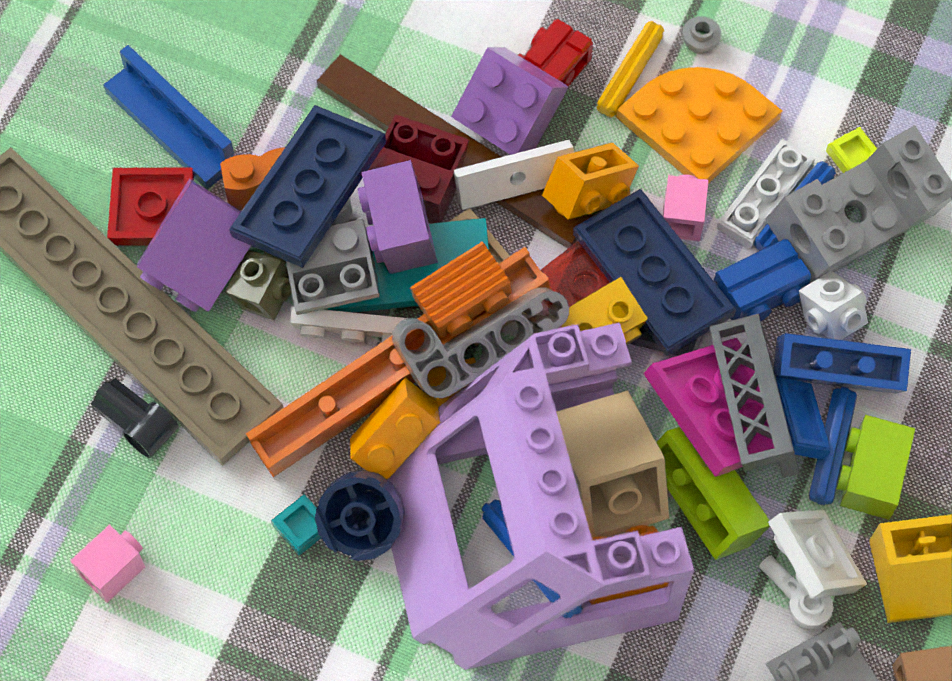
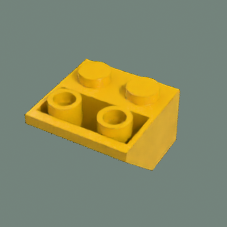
M952 515L880 523L869 539L887 622L894 623L952 615Z

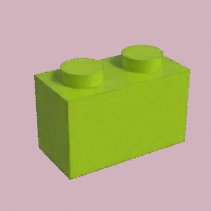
M866 414L859 429L851 427L845 451L852 453L849 466L842 465L836 487L837 490L843 491L839 506L890 520L899 503L915 428Z

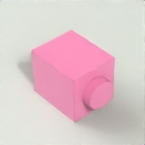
M686 174L679 176L668 175L662 216L680 239L700 241L705 220L708 180L698 179L695 176Z
M110 524L70 560L77 574L106 603L145 568L139 554L143 550L140 543L126 530L120 535Z

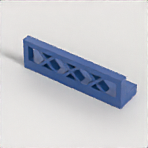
M129 45L125 46L119 51L124 69L103 84L105 93L182 167H193L194 178L208 190L223 178L220 163L235 156L232 141Z

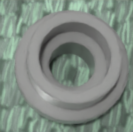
M703 16L694 17L688 20L683 27V41L688 49L694 53H708L718 45L721 38V29L711 18ZM698 31L705 32L707 34H699Z

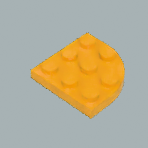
M688 67L669 71L649 81L617 109L616 118L683 175H692L698 179L708 180L709 184L780 120L783 110L748 82L732 73L705 67Z

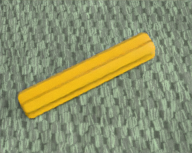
M649 21L644 25L597 101L598 112L608 117L616 115L617 109L623 104L664 37L662 25L656 24L653 21Z

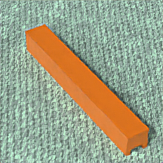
M525 246L499 263L501 269L509 278L512 293L508 296L509 300L503 307L538 287L552 290L549 286L548 277L538 268ZM484 310L481 314L471 319L473 324L469 328L493 313H487ZM425 314L417 318L435 331ZM422 329L411 330L405 338L406 349L416 350L421 347L424 342V333ZM448 333L445 337L440 338V336L437 334L442 344H445L456 337H452L450 333ZM390 336L247 432L246 435L251 441L250 444L274 478L376 409L404 378H407L412 383H415V380L395 349L392 336Z

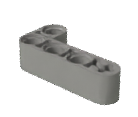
M538 287L522 295L445 344L441 343L436 332L429 325L416 318H408L398 323L393 331L392 341L417 385L432 397L445 398L473 382L478 376L533 334L561 327L569 316V305L562 294L547 288ZM543 300L553 303L548 307L550 315L547 317L538 314L543 310V305L541 304ZM522 312H524V313H526V314H528V315H530V316H532V317H530L529 319H526V317H524V316L522 315ZM515 320L518 325L516 337L510 341H503L500 335L502 326L507 321ZM422 329L424 333L422 346L416 350H407L405 346L407 334L411 330ZM472 343H480L482 347L480 359L475 363L466 364L464 360L465 349ZM435 366H444L446 370L444 381L438 386H429L427 382L428 372Z

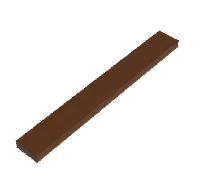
M341 54L316 80L317 88L385 132H387L394 115L397 114L469 139L463 167L502 157ZM544 189L495 201L569 250L578 241L573 235L574 227L594 216L593 214H586L568 220L565 216L558 213L555 207L542 196Z

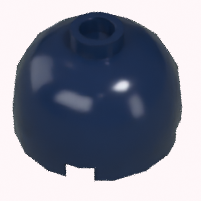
M360 470L348 472L329 484L319 499L315 521L318 534L329 549L335 553L340 551L345 555H349L352 560L363 561L375 559L391 548L402 530L405 511L401 495L392 482L378 473Z

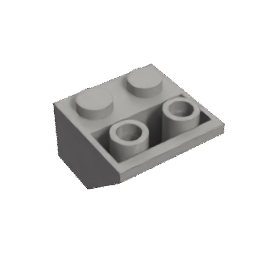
M363 219L332 225L303 268L286 261L296 315L379 297L378 276L374 256Z

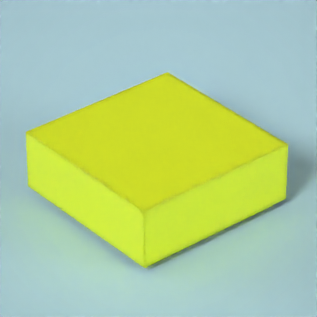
M860 127L832 141L826 148L827 154L842 173L863 163L877 150L876 146Z

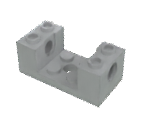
M914 125L883 142L866 161L823 185L816 179L785 196L765 220L775 236H777L779 242L784 239L789 240L798 253V258L802 259L810 271L812 277L810 283H812L829 271L835 272L936 215L952 200V180ZM845 206L856 207L862 214V222H851L845 215Z

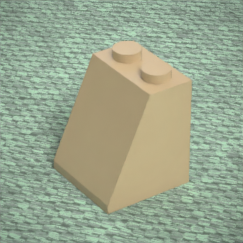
M628 390L556 412L591 538L596 536L611 537L625 533L628 528L633 526L651 525L669 519L664 456Z

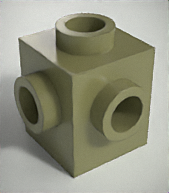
M248 250L234 271L225 293L241 309L275 320L284 301L288 300L292 294L288 269L285 266L286 261L265 251L263 254Z

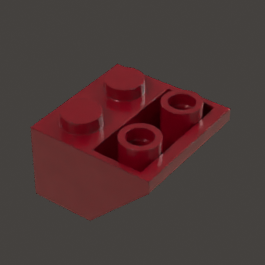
M395 114L385 134L387 142L368 170L411 160L421 188L428 223H442L457 189L454 170L463 168L469 139Z

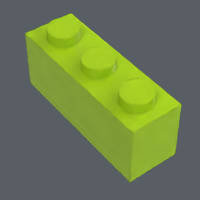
M680 427L667 430L656 443L665 460L667 489L715 560L749 548L770 527L768 523L770 520L735 470L715 477Z

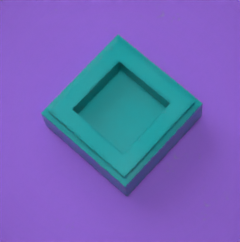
M305 494L271 520L272 526L299 556L321 539L315 521L317 507Z

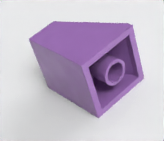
M189 179L137 263V268L143 271L140 278L159 290H162L163 286L166 285L178 292L179 294L175 299L194 312H197L199 307L209 312L251 247V245L233 238L229 231L241 211Z

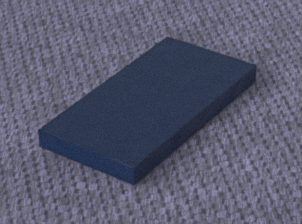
M314 105L230 227L231 236L303 268L362 180L361 172L368 171L386 144L385 133Z
M642 189L635 191L574 227L573 235L608 281L611 283L622 277L648 318L643 327L666 357L709 332V326L724 323L735 316V307Z

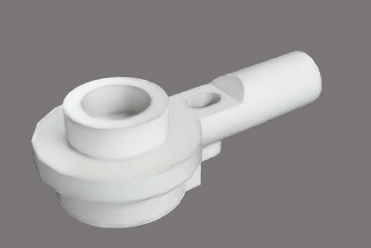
M772 555L766 557L761 562L759 568L790 599L789 612L799 626L806 629H815L825 625L830 620L833 612V603L830 596L811 599L794 577Z

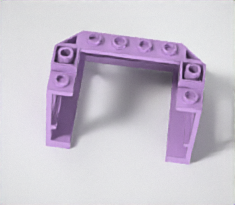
M620 323L580 331L578 324L535 333L478 376L473 382L469 383L438 407L440 423L388 479L400 493L405 511L402 530L391 548L412 638L421 644L433 642L453 654L455 664L465 670L673 622L679 618L694 573V567L682 527L639 536L638 531L592 541L556 413L563 409L614 395L613 382H617L618 379L615 370L631 366L632 363ZM488 454L514 552V559L469 589L438 465ZM532 580L540 582L560 595V599L554 603L549 601L497 614L491 610V606ZM669 582L667 587L594 605H591L588 601ZM581 604L583 606V610L579 615L575 614L570 619L562 617L563 614Z

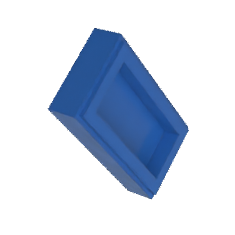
M776 377L795 455L823 460L831 452L812 383Z

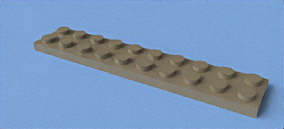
M10 147L0 155V251L223 466L250 442L246 433L283 409V403L163 290L155 288L140 278L143 271L137 268L122 251L15 150Z

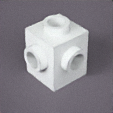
M832 270L799 290L805 322L817 334L822 333L829 339L842 340L868 324L865 309L867 300L864 292L858 285L850 284Z

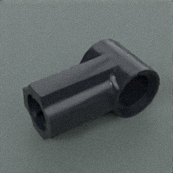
M116 378L109 382L106 381L96 391L95 398L91 402L92 408L118 428L128 443L147 458H151L179 428L177 421L163 407L155 402L148 404Z

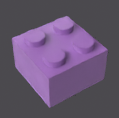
M487 47L451 117L510 155L537 147L569 86L505 47Z
M411 160L361 172L364 187H359L357 190L368 224H373V226L366 227L370 247L372 252L374 251L377 263L385 262L390 274L438 263L421 188Z

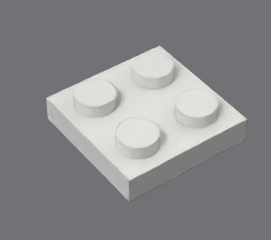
M825 510L784 512L768 522L775 534L774 540L777 547L787 555L796 571L798 584L809 594L811 599L851 594L867 585Z

